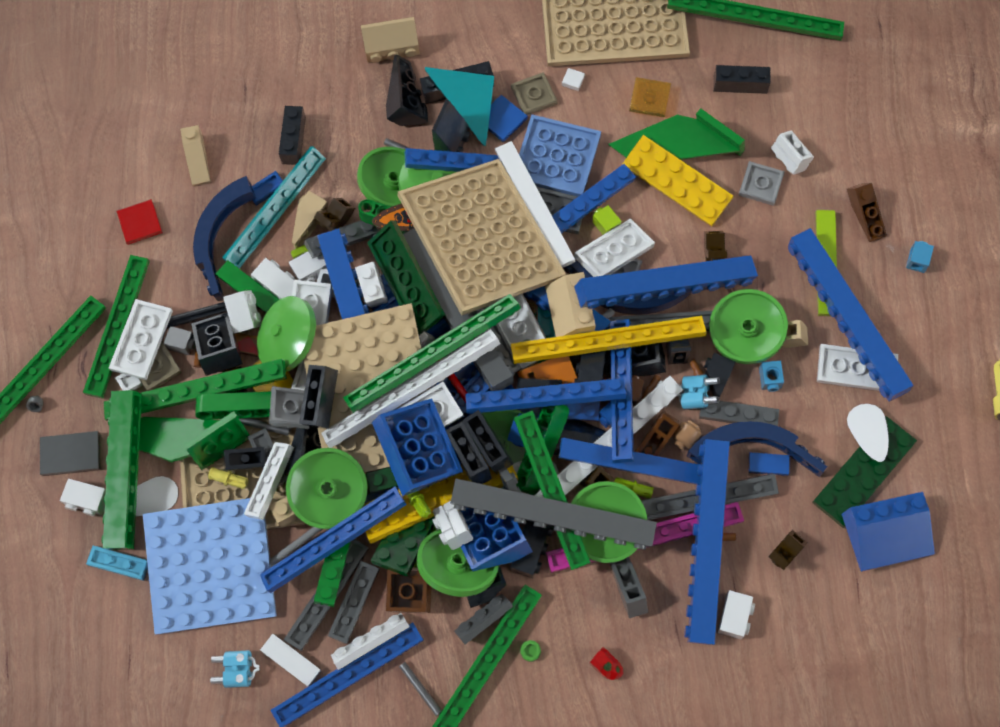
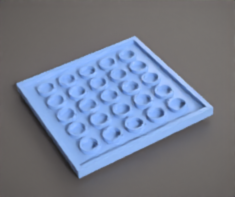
M251 498L143 514L155 635L277 617L274 592L270 594L266 590L260 574L271 568L266 519L264 517L263 520L244 515Z

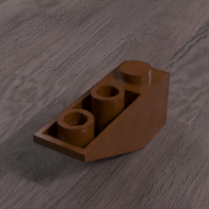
M861 183L847 188L851 206L868 241L872 242L886 237L887 233L873 184Z

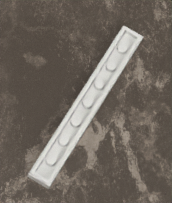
M512 141L495 148L502 165L561 267L563 268L574 263V256Z

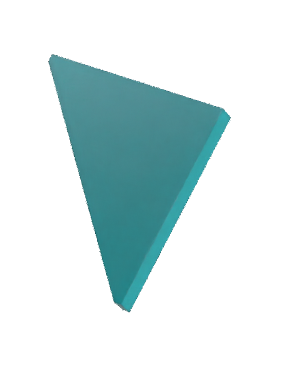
M425 67V72L464 118L468 127L481 144L486 146L494 76Z

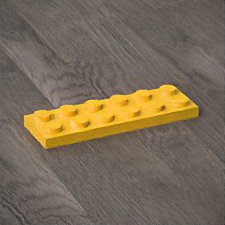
M644 135L622 163L633 174L711 227L734 197Z

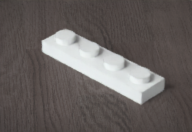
M274 443L244 515L259 520L264 519L294 449L290 444Z
M402 613L391 616L385 623L373 627L370 632L363 636L356 637L345 647L338 648L331 655L337 669L343 668L409 628Z

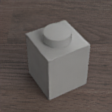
M170 326L164 345L168 350L190 355L191 350H194L196 346L193 333Z

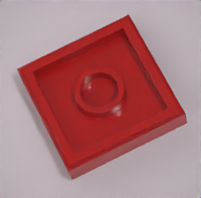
M152 199L116 211L127 245L163 233Z

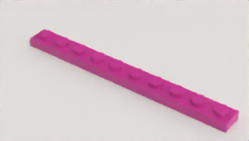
M738 502L725 505L723 527L744 522ZM693 513L657 523L652 546L693 536V524H697V516ZM563 548L546 552L551 573L570 568Z

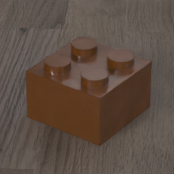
M388 570L386 611L431 613L432 587L425 582L419 571L411 570L407 577Z

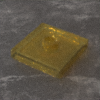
M636 77L629 111L665 117L671 83Z

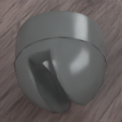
M31 396L26 404L27 409L31 412H40L43 407V399L40 396Z

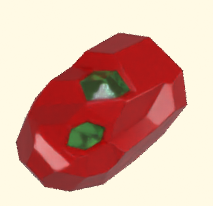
M604 647L599 650L589 663L605 679L616 680L620 679L623 675V667L620 662Z

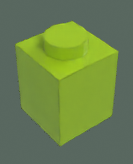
M607 205L604 208H598L594 212L592 223L604 235L619 226L622 221L610 206Z

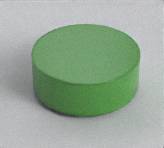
M529 640L522 644L520 653L524 660L533 662L540 657L541 648L537 642Z

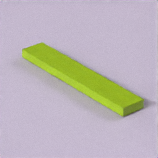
M816 210V237L837 268L835 210ZM817 291L818 316H830L827 305L819 299Z

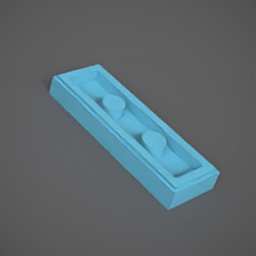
M94 545L86 562L88 566L144 581L148 570V563L145 559Z

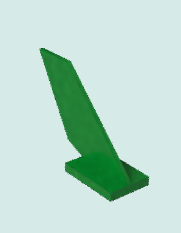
M701 108L696 113V119L677 114L608 144L625 158H627L643 135L680 160L727 153H736L741 156L745 151V139Z
M234 411L221 420L141 417L139 451L171 463L192 457L199 468L204 470L222 458L224 450L235 449L249 440L248 436L250 434Z

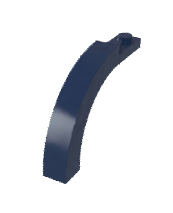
M247 176L230 183L213 197L202 212L195 229L193 241L195 264L209 282L207 289L210 296H214L217 301L223 300L224 294L219 278L216 276L217 271L213 256L214 243L217 233L227 217L240 206L256 199L252 184Z
M576 259L574 263L563 267L568 274L584 272L585 278L593 277ZM691 292L681 296L669 295L662 299L653 297L647 301H641L640 299L628 304L619 302L613 306H606V304L600 306L606 309L611 308L613 311L623 314H652L677 305L686 299Z
M753 421L737 422L719 427L698 440L687 453L688 458L697 464H701L702 456H699V446L703 444L705 439L729 441V446L741 443H760L781 450L818 477L828 467L821 458L809 454L804 446L795 444L799 438L797 435L779 426Z

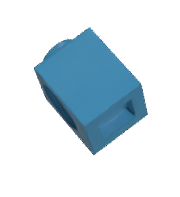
M915 241L910 249L906 268L925 273L929 267L934 246L924 241Z
M781 361L761 362L759 373L762 390H768L769 392L778 391L784 384ZM767 375H774L776 380H770Z

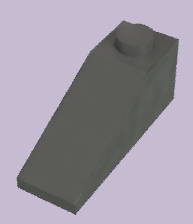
M630 557L621 561L611 562L610 566L629 619L649 613L647 598Z

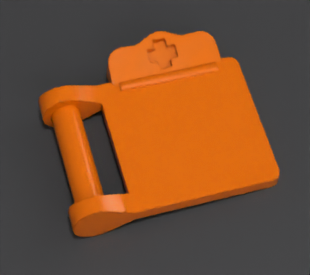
M569 356L552 358L517 372L518 377L529 378L528 374L534 372L535 378L562 380V384L574 383L575 378H577Z

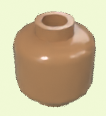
M690 420L681 422L673 433V439L676 441L675 445L681 450L691 449L702 437L701 428Z

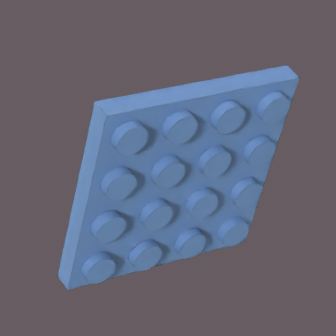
M531 114L519 156L535 186L577 197L583 194L597 151L601 131Z

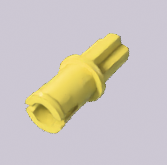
M212 467L208 474L210 480L222 482L225 486L231 485L241 489H245L249 481L248 478L233 474L232 471L226 472Z

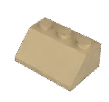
M414 17L361 25L368 63H377L389 59L394 60L396 54L401 57H413L420 54Z
M584 272L564 275L545 286L556 337L595 331L596 325L593 311L588 309V307L580 308L574 288L580 279L585 278Z

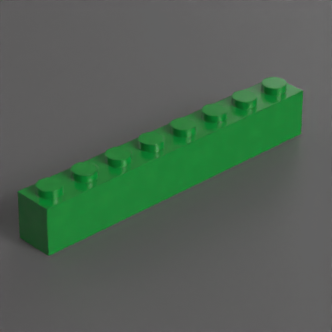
M134 390L111 391V398L109 399L110 417L108 418L109 436L107 437L108 455L106 457L107 475L105 476L104 532L101 539L103 549H134L142 394Z

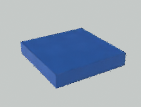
M500 95L491 104L488 130L504 142L528 119V116L503 95Z

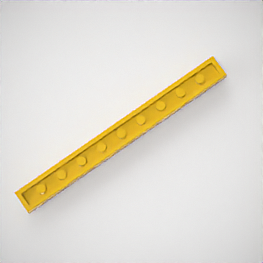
M696 316L511 343L513 363L518 364L706 336V328L703 317Z

